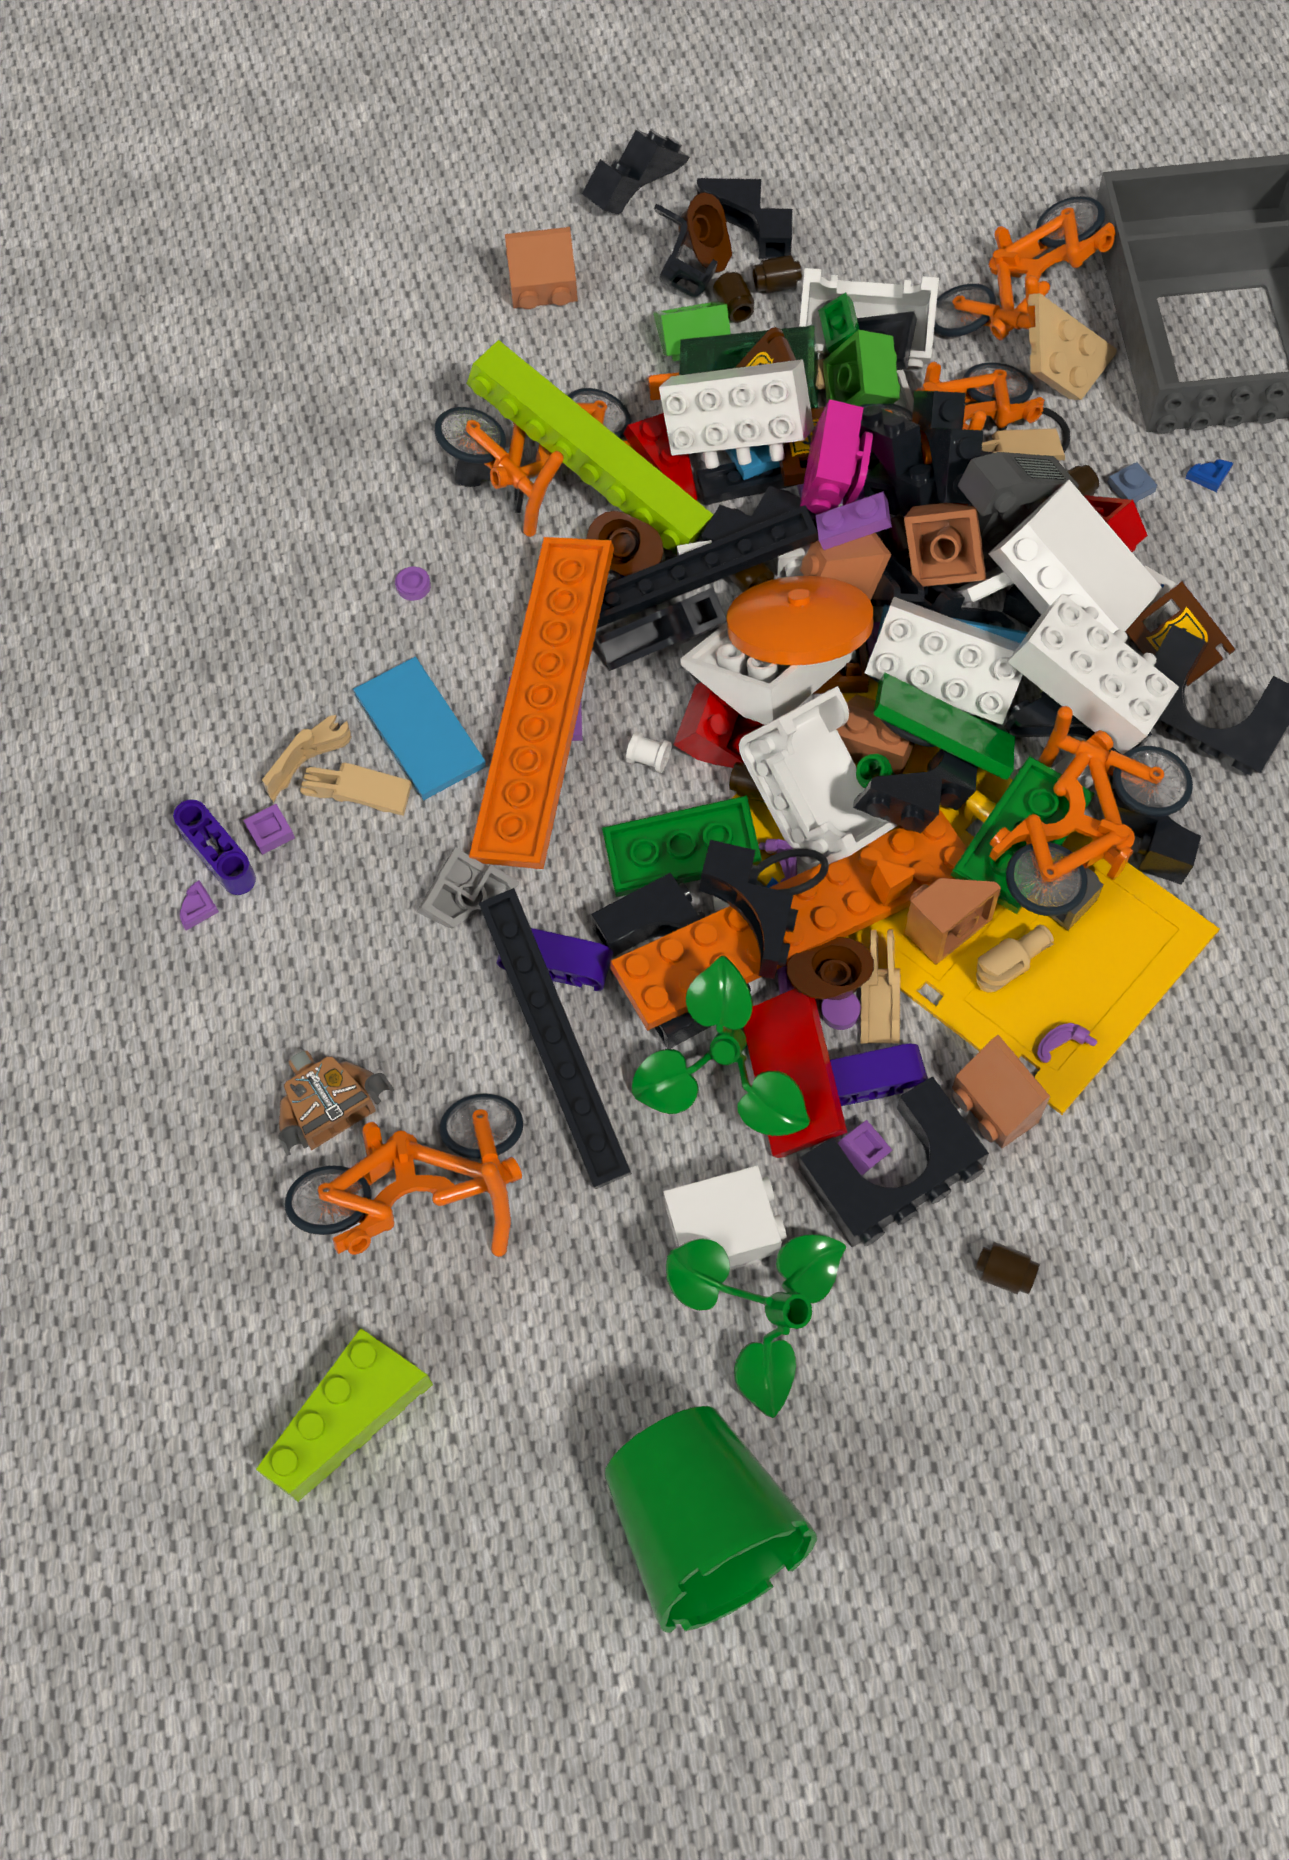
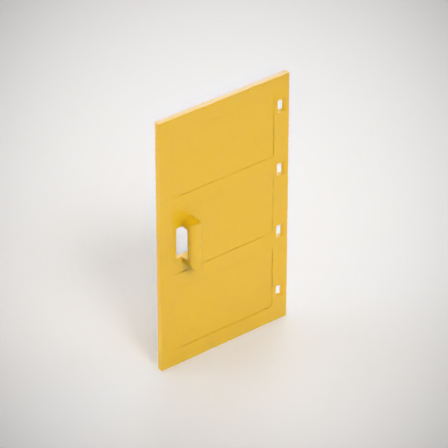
M869 677L868 693H842L846 703L856 694L876 700L878 683ZM915 744L903 774L927 772L928 762L941 748ZM978 767L976 791L958 810L940 805L939 809L967 848L974 839V836L968 833L966 829L977 818L983 823L986 821L1013 781L1010 777L1008 780H1004ZM736 793V794L733 796V798H737V797H740V796H737V793ZM748 799L758 845L765 843L767 839H781L785 841L766 803ZM898 825V826H896L895 828H893L892 830L888 831L887 833H889V832H891V831H893V830H895V829H898V828H900V827H902V826H899V825ZM1073 831L1062 846L1071 852H1075L1093 842V838ZM760 850L762 861L774 855L768 854L766 850ZM1056 854V856L1053 859V863L1059 861L1064 857ZM1101 859L1087 867L1104 884L1097 901L1068 931L1050 916L1035 914L1024 907L1020 909L1018 914H1015L997 903L992 920L937 965L905 934L909 907L844 938H851L861 942L871 953V930L877 929L878 969L888 968L887 931L888 929H893L895 968H900L901 974L900 991L979 1052L994 1037L999 1035L1018 1058L1022 1056L1039 1069L1034 1078L1050 1095L1047 1104L1063 1115L1215 937L1220 928L1128 862L1120 875L1115 880H1112L1107 876L1112 866L1106 860ZM780 861L765 868L759 874L758 881L767 886L773 877L780 883L785 878ZM1035 886L1027 899L1039 905L1044 893L1038 891ZM1041 924L1048 928L1054 938L1053 945L1030 959L1028 971L995 992L987 993L980 989L977 984L976 973L978 958L1006 938L1020 939L1037 925ZM925 984H928L943 996L937 1006L918 992ZM1074 1023L1090 1031L1089 1036L1097 1040V1045L1091 1046L1086 1042L1081 1045L1071 1039L1049 1052L1051 1054L1049 1062L1043 1063L1038 1059L1037 1052L1041 1040L1051 1030L1062 1024Z

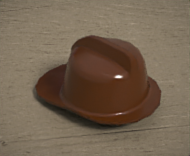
M701 193L690 201L688 209L681 215L689 227L684 245L694 251L696 258L706 269L712 259L716 260L718 266L715 272L719 273L725 270L732 256L726 217L721 203L715 196L709 193Z
M618 511L604 512L596 517L589 526L586 539L612 541L614 552L610 569L624 576L660 563L664 551L663 541L656 529L639 519Z
M837 937L820 946L796 953L787 964V976L791 984L800 993L811 998L829 1000L848 998L856 992L857 988L870 979L874 971V959L869 949L861 942Z

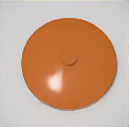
M820 576L784 577L755 585L736 597L727 611V631L732 644L742 653L754 659L772 664L811 665L840 658L864 644L873 630V606L867 595L851 584Z

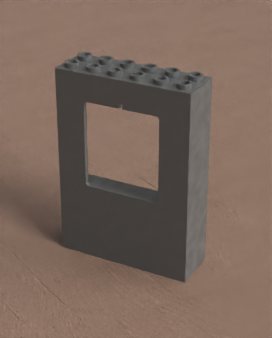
M1289 154L1103 172L1096 199L1102 204L1105 211V219L1101 228L1110 222L1114 225L1116 235L1114 236L1112 247L1107 252H1101L1146 432L1158 431L1159 433L1166 434L1175 429L1192 428L1193 430H1203L1208 426L1215 425L1235 427L1245 422L1255 421L1267 424L1276 419L1289 418V371L1179 382L1157 300L1159 297L1265 288L1289 365ZM1096 209L1093 212V223H1095L1098 217Z

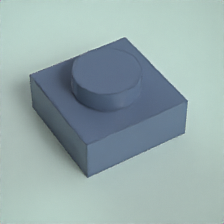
M1138 462L1110 475L1107 481L1121 499H1132L1134 503L1156 492L1158 486Z

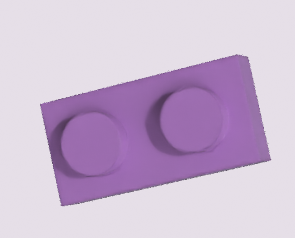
M883 492L816 515L818 538L823 550L892 527L888 501Z

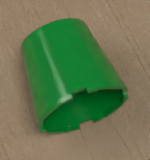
M698 1406L685 1409L652 1424L623 1445L605 1468L604 1476L654 1615L664 1632L671 1633L677 1628V1624H681L685 1632L735 1612L772 1589L774 1586L770 1579L784 1567L787 1568L788 1572L794 1571L806 1559L816 1544L817 1535L811 1524L721 1414L713 1407Z

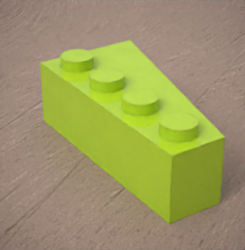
M360 1328L256 1470L279 1489L299 1502L336 1470L346 1458L366 1444L375 1433L403 1412L405 1407L420 1394L422 1395L433 1386V1383L428 1374Z

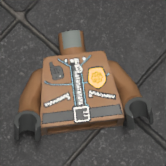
M308 1051L297 1053L289 1060V1066L296 1076L285 1082L284 1088L287 1095L280 1101V1133L278 1138L287 1156L291 1155L290 1149L297 1144H302L304 1149L309 1145L310 1149L313 1150L374 1113L376 1109L372 1100L375 1104H379L381 1102L378 1097L379 1094L385 1090H390L392 1093L394 1091L393 1086L383 1073L374 1074L348 1061L338 1063L332 1056L316 1063Z

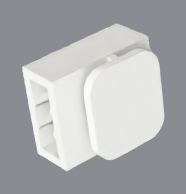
M758 1165L663 1191L664 1205L676 1246L678 1247L693 1239L715 1241L725 1249L730 1262V1271L759 1263L766 1257L778 1254L781 1249V1240L787 1238L781 1215L774 1216L769 1203L775 1200L769 1177H761Z

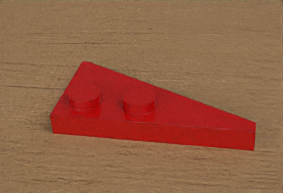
M664 413L627 425L623 434L635 451L698 502L689 454H671Z

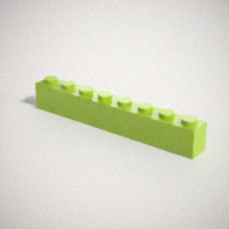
M498 340L473 363L466 384L472 388L475 394L483 397L499 410L502 416L510 419L526 432L529 438L537 441L550 453L554 451L561 452L564 457L562 463L579 475L583 482L591 485L606 497L610 504L656 529L663 541V547L677 555L678 545L695 543L703 534L713 517L709 510L501 341Z

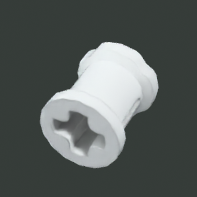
M636 731L628 745L626 762L634 764L636 761L655 767L656 772L662 773L670 757L672 743L664 740L663 743L643 737L641 732Z

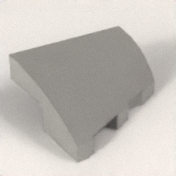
M455 847L416 912L448 928H454L481 910L479 902L498 895L505 887L509 890L515 889L519 881L491 864L486 866L476 859L469 858L468 854Z

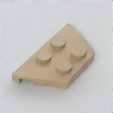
M1041 293L1029 294L1028 306H1035L1036 327L1029 328V342L1031 344L1030 373L1068 399L1082 400L1116 355L1117 349Z

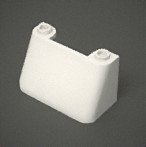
M805 268L797 345L798 355L803 356V358L823 359L830 355L826 348L818 310L846 292L853 301L857 318L910 311L915 312L917 323L906 370H922L923 365H927L931 361L939 277L922 276L921 284H915L911 287V280H904V285L844 281L838 280V275H831V281H829L827 278L821 277V269Z
M838 686L745 735L739 743V752L785 841L793 849H811L822 853L827 858L829 864L852 855L898 826L853 808L855 798L865 788L857 781V767L837 731L849 718L848 705ZM796 857L797 863L807 870L820 864L817 859L812 857Z

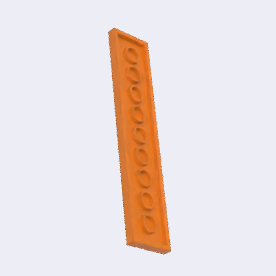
M544 537L469 854V858L476 859L483 864L544 869L614 552L611 540Z
M939 809V815L921 834L900 827L880 836L852 855L830 863L826 876L819 884L810 890L794 895L791 908L798 910L793 933L785 931L783 942L790 943L786 965L796 953L820 946L837 937H847L910 907V897L922 885L927 884L930 886L939 878L956 879L951 876L952 870L967 847L942 811ZM878 859L916 869L908 893L886 906H883L871 884ZM821 864L770 888L780 890L803 884L818 874ZM731 906L613 959L610 963L612 972L647 1031L688 1012L686 994L690 984L720 956L727 957L736 966L746 983L762 977L759 976L760 953L755 935L742 915Z

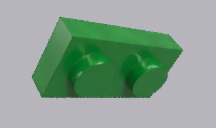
M846 292L818 310L826 348L830 354L857 330H860L853 301Z

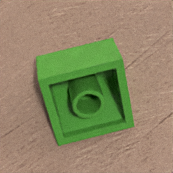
M714 301L653 312L663 354L672 356L673 361L692 358L691 352L704 350L705 355L720 354L724 352V346L732 345L728 309L725 303Z
M857 330L823 360L827 402L831 399L856 406L896 403L900 399V384L897 377V355L894 350L893 336Z

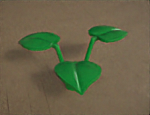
M720 956L693 980L686 994V1005L692 1018L702 1026L716 1025L718 1033L710 1044V1050L688 1068L683 1054L678 1050L663 1049L652 1053L641 1063L635 1072L632 1081V1094L637 1101L661 1113H681L693 1105L698 1095V1083L691 1074L698 1071L712 1059L722 1065H730L737 1062L742 1087L748 1092L739 1100L737 1105L738 1113L744 1123L752 1130L765 1135L782 1136L796 1133L806 1128L810 1123L804 1097L798 1084L790 1076L780 1071L762 1072L756 1076L752 1085L749 1083L745 1065L747 1058L742 1054L747 1040L741 1028L747 1024L753 1010L752 997L740 971L727 957Z
M814 1234L800 1235L788 1240L780 1249L776 1259L777 1270L786 1279L782 1283V1288L785 1292H776L770 1297L723 1284L729 1275L730 1262L725 1249L715 1241L693 1239L672 1249L666 1260V1277L674 1296L684 1306L700 1311L709 1310L716 1304L719 1291L765 1305L767 1319L773 1325H776L777 1328L764 1336L763 1344L751 1342L744 1346L735 1362L734 1378L739 1391L748 1401L767 1417L775 1418L786 1402L796 1372V1357L790 1343L784 1340L773 1341V1339L780 1335H788L790 1328L800 1329L809 1323L812 1316L811 1303L814 1304L821 1301L832 1289L840 1260L846 1250V1245L831 1237Z

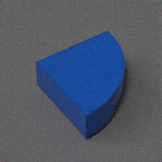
M1221 459L1210 463H1198L1187 472L1185 478L1217 493L1230 472L1233 463Z

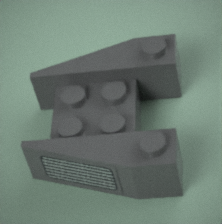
M996 452L973 458L969 462L958 487L972 503L970 506L975 507L978 512L985 573L998 567V564L988 553L1046 501L1048 497L1067 480H1070L1078 488L1079 485L1055 456ZM969 582L947 584V587L950 589L959 588Z

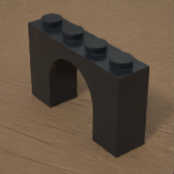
M1172 625L1155 655L1156 663L1154 665L1156 669L1179 686L1159 717V720L1169 724L1165 731L1183 741L1186 740L1188 735L1201 741L1198 749L1217 759L1221 752L1234 758L1235 760L1231 766L1252 776L1254 770L1263 773L1289 729V683L1273 676L1254 710L1244 721L1223 729L1206 727L1198 723L1188 711L1185 702V688L1208 643Z
M671 872L591 914L593 930L601 943L613 951V957L647 939L668 935L706 916L702 911L698 913L691 905L693 900L687 886L683 882L677 883ZM747 983V986H748V988H749V990H750V992H751L750 985H749V983ZM688 1011L655 1027V1030L667 1049H671L711 1026L700 1025L692 1018Z
M933 1076L901 1095L897 1110L920 1140L926 1153V1168L913 1182L894 1188L882 1187L869 1182L855 1169L834 1137L799 1158L798 1170L851 1247L856 1246L860 1242L864 1246L874 1243L884 1235V1227L894 1221L898 1225L906 1223L918 1213L916 1207L928 1200L931 1204L938 1203L951 1193L950 1186L961 1179L967 1184L985 1171L983 1166L989 1152Z

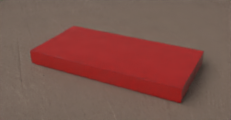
M794 988L753 1006L751 1017L743 1028L754 1077L756 1078L757 1075L765 1071H780L790 1076L801 1089L810 1118L809 1125L796 1133L782 1136L768 1135L772 1157L782 1158L827 1141L832 1137L847 1133L815 998L800 993Z

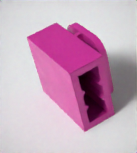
M831 399L828 400L812 432L800 507L806 505L807 509L811 512L821 514L838 508L842 499L843 505L856 501L866 480L873 433L866 431L861 439L859 438L864 407Z

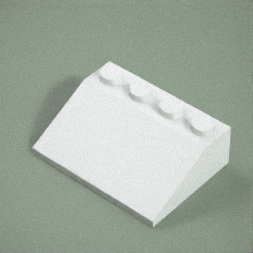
M1067 480L988 553L1041 615L1064 593L1083 610L1088 606L1095 607L1099 612L1096 620L1112 633L1116 630L1126 631L1163 589L1070 480Z
M726 622L680 658V661L686 670L740 715L765 725L798 707L846 666V663L855 658V650L845 656L823 663L811 665L772 664L754 659L738 650L729 639Z

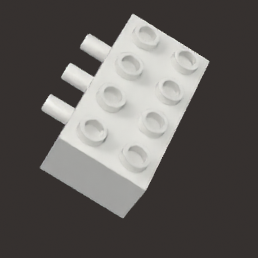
M803 360L671 376L659 387L671 454L681 455L703 452L707 469L719 466L717 450L736 448L738 464L747 465L752 462L749 447L769 445L771 460L774 462L781 461L785 458L782 443L804 441L814 429Z
M1062 593L1039 617L1010 657L1008 663L1061 706L1070 707L1073 715L1095 733L1099 730L1106 732L1113 740V748L1123 755L1147 737L1179 686L1154 667L1156 657L1153 654L1145 653L1143 656H1140L1125 643L1128 638L1125 631L1116 630L1112 633L1096 619L1099 616V612L1095 607L1088 606L1083 610Z
M894 597L865 674L881 679L885 672L972 716L977 715L1002 725L1023 676L1022 673L1008 663V660L1020 643Z

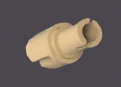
M1041 924L1037 925L1020 939L1006 938L978 958L976 973L977 984L980 989L987 993L995 992L1028 971L1030 959L1053 945L1054 938L1048 928Z

